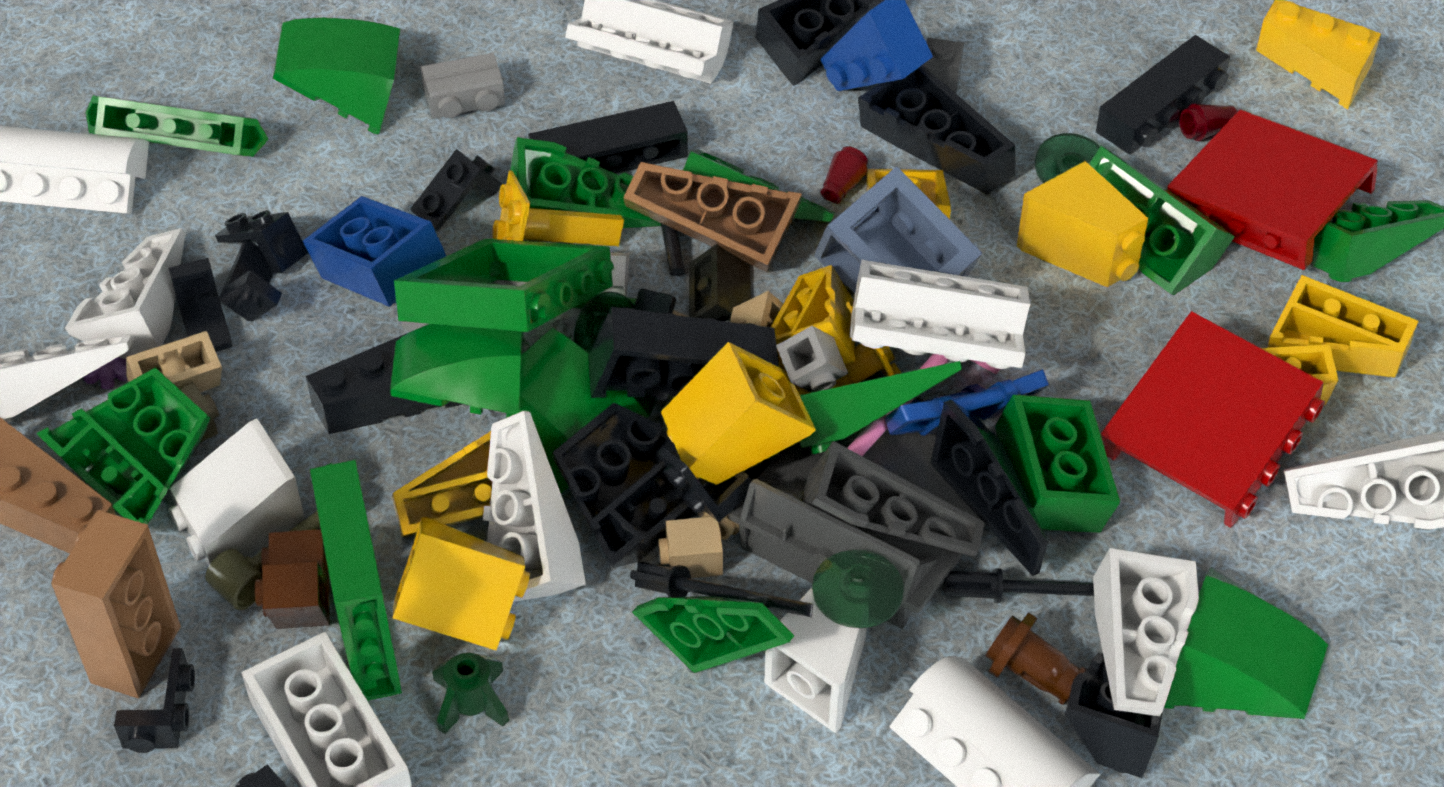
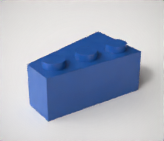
M884 0L868 11L820 60L826 70L828 80L837 91L901 80L931 59L933 55L906 1Z

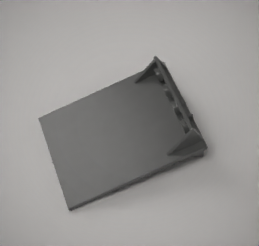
M870 376V377H868L867 379L863 380L862 382H864V381H869V380H873V379H878V378H876V377H874V376ZM916 397V398H915V399H918V400L921 401V402H922V401H925V400H923V399H921V398H919V397ZM866 427L845 439L837 440L836 443L848 448ZM887 429L863 455L864 458L981 520L930 464L937 432L925 436L918 432L890 435ZM800 441L782 450L758 478L753 479L749 485L746 497L728 514L729 520L739 524L741 547L814 585L833 565L847 573L859 576L866 586L871 588L868 612L903 629L911 613L921 612L964 554L850 525L802 502L801 498L808 475L824 452L812 454L811 446L801 448Z

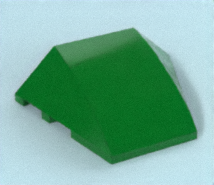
M326 17L302 18L283 22L272 79L313 101L319 99L326 101L338 108V115L346 119L351 115L368 124V131L379 135L394 82L400 28L364 20Z
M428 324L413 330L396 341L390 389L391 396L436 406H443L449 401L470 406V413L478 415L482 414L483 408L506 413V418L520 413L523 332Z
M551 328L522 353L520 412L528 411L531 413L560 493H562L569 487L552 458L553 451L612 403H616L648 418L657 398L646 393L645 397H627V390L606 391V398H591L588 362L590 353L564 334Z
M153 368L108 393V399L86 412L81 408L72 413V420L53 430L47 427L36 434L93 490L109 501L121 517L148 525L167 491L200 443L207 429L210 417L159 370Z
M1211 567L1205 576L1198 595L1199 600L1187 629L1186 641L1181 648L1177 660L1176 672L1164 708L1174 709L1176 705L1202 707V711L1215 712L1216 709L1245 711L1247 715L1304 719L1328 644L1317 633L1290 614L1257 597Z

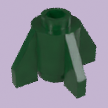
M468 652L450 658L432 671L433 680L446 688V694L437 718L439 731L446 734L460 719L459 714L474 716L484 710L486 716L502 726L509 721L508 711L492 689V683L503 672L502 662L496 658Z

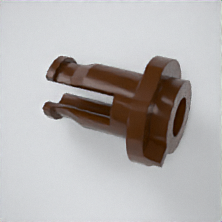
M1028 612L1021 621L1012 615L985 655L994 662L988 672L998 678L1003 670L1007 668L1038 689L1051 693L1060 699L1058 702L1063 705L1069 697L1073 679L1080 672L1084 673L1087 669L1083 666L1079 668L1073 664L1064 653L1031 630L1038 620L1037 617Z

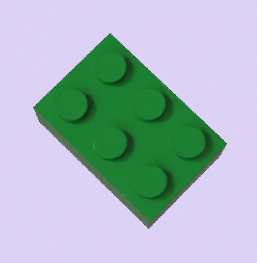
M1012 395L995 425L997 437L1007 451L1043 530L1101 533L1120 504V498L1091 401Z

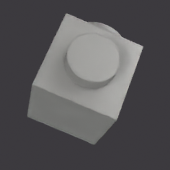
M810 326L776 345L790 382L811 393L833 388L837 383L836 380L848 374L834 337L814 326Z

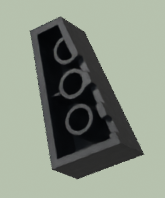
M778 0L758 9L755 38L785 77L795 86L823 65L820 59L868 11L884 0Z
M923 65L901 80L880 83L858 97L860 126L937 169L943 170V172L986 195L1016 175L1015 144Z
M611 307L588 356L591 398H606V391L627 390V397H645V390L670 389L671 396H676L728 342L779 367L775 328L757 326L751 323L741 324L717 321L712 318L702 319L679 316L673 313H655L635 310L633 308Z
M404 335L306 376L312 407L329 434L382 423L383 418L404 414L405 417L421 414L420 410L436 407V405L391 396L390 389L396 341ZM449 401L447 404H445V408L455 407L462 404Z

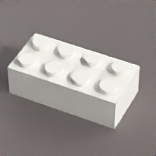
M326 632L241 672L250 703L298 787H412L408 767Z

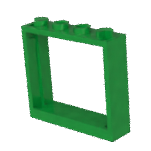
M482 239L394 280L398 321L529 332L613 286L612 270H614V264L611 261L610 247ZM497 280L527 282L521 286L491 284Z
M356 460L337 464L330 463L326 466L310 469L335 607L350 673L367 701L402 694Z

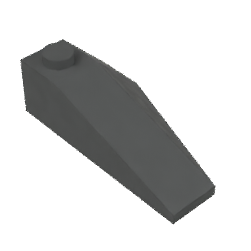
M835 441L830 444L810 471L801 498L802 502L847 524L970 556H975L979 551L985 522Z

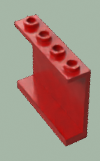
M1240 109L1167 186V190L1233 234L1235 237L1232 242L1305 270L1313 261L1315 236L1357 189L1370 194L1375 190L1378 160Z
M1191 311L1100 435L1108 458L1114 461L1121 451L1125 452L1224 509V524L1232 528L1239 517L1246 519L1250 515L1258 500L1255 494L1262 484L1268 487L1273 482L1281 466L1278 464V461L1286 452L1291 455L1297 448L1303 436V432L1300 430L1307 421L1315 422L1325 405V401L1321 399L1324 382Z

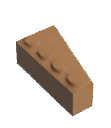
M640 162L623 198L626 207L711 247L717 244L743 262L768 272L800 206L802 194L790 191L782 192L768 189L765 186L747 185L728 181V179L720 177L692 174L689 171Z
M0 417V524L70 553L75 546L80 529L89 524L97 510L116 515L112 507L113 505Z

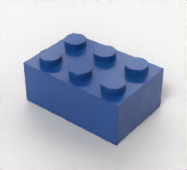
M364 196L359 197L303 240L322 279L388 307L396 303L394 280L447 256L431 221Z

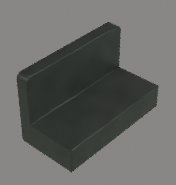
M714 245L689 263V317L717 320L721 316H725L730 319L733 307L751 299L749 265L719 245Z

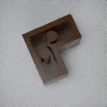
M321 529L269 533V547H262L261 551L262 579H256L255 581L257 607H262L264 617H268L276 629L330 626L329 570Z

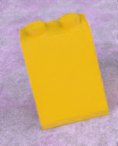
M1084 161L1024 193L1017 247L1022 252L1100 285L1109 287L1120 280H1129L1138 271L1148 217L1092 166Z
M730 342L661 411L668 428L667 435L675 444L681 458L680 460L689 467L697 479L700 477L716 485L807 438L816 430L795 385L790 382L786 370Z
M422 516L394 598L392 618L497 651L500 639L508 640L511 635L516 614L510 613L515 596L523 598L529 582L530 572L524 571L525 560L523 556Z

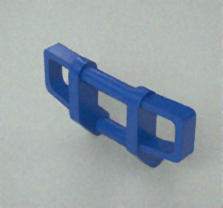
M1042 369L1013 381L1008 379L996 382L988 389L978 384L966 386L958 393L922 402L914 399L910 404L899 406L886 416L884 420L890 435L918 432L925 436L938 431L945 401L953 400L967 411L986 420L1001 414L1012 395L1034 396L1049 386V383Z

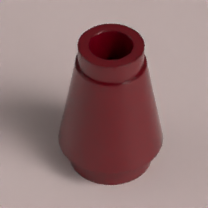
M1191 104L1180 114L1179 125L1181 132L1187 139L1201 141L1217 134L1237 113V110L1232 105Z
M845 146L841 151L834 153L823 188L820 191L825 200L839 204L867 174L868 158L863 152L854 147Z

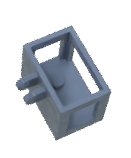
M896 166L827 225L814 256L824 267L829 265L834 267L846 289L854 297L861 260L968 277L981 257L982 252Z

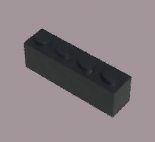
M1194 35L1101 105L1096 133L1129 155L1142 146L1148 147L1163 129H1171L1176 125L1184 109H1187L1191 104H1201L1204 98L1211 92H1219L1224 87L1229 77L1227 69L1230 56L1199 36Z
M674 101L528 134V139L555 142L567 148L566 153L587 161L588 157L600 162L599 167L615 174L637 169L640 162L655 165L688 157V131Z

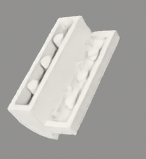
M585 0L582 18L568 23L565 38L577 41V46L584 49L597 51L711 84L714 82L725 61L734 21L659 0Z
M0 126V202L131 214L135 178L145 179L149 141L139 138Z
M861 260L853 302L849 338L869 348L888 346L901 348L906 353L912 355L931 353L944 355L947 359L955 362L974 360L986 362L989 366L998 369H1007L1010 366L1022 368L1026 353L1023 332L1030 307L1028 287Z
M947 656L928 668L911 686L909 690L913 693L912 697L889 726L957 787H1091L1100 775L1098 771L963 657Z

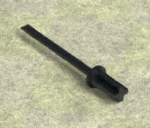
M640 561L637 563V570H631L630 579L635 580V587L666 593L668 597H685L688 592L707 596L763 603L768 609L812 618V603L691 579L690 570L682 565L670 568Z
M996 568L994 572L951 571L944 580L943 586L946 597L994 599V603L1001 602L1003 592L1094 596V583L1003 579L1001 568Z

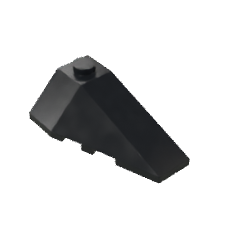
M953 400L945 401L930 464L974 513L985 522V525L1032 576L1039 574L1048 541L1004 445L997 435L991 432L978 417Z
M1098 652L1084 673L1080 672L1073 679L1065 716L1097 764L1112 768L1120 773L1143 778L1159 737L1163 712L1160 716L1114 710L1103 652Z

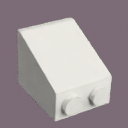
M257 418L248 422L169 488L174 503L173 506L168 508L170 516L178 531L187 529L190 534L186 541L196 561L205 559L208 566L219 554L229 549H237L244 556H248L269 545V533L287 532L305 519L295 476Z
M833 565L800 600L813 604L812 618L787 613L780 620L795 636L789 643L766 650L765 684L837 733L843 724L866 639L871 588L866 586L859 576L847 573Z

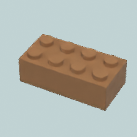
M97 510L89 524L80 529L75 546L65 562H61L56 567L51 584L90 683L139 699L181 625L148 525Z

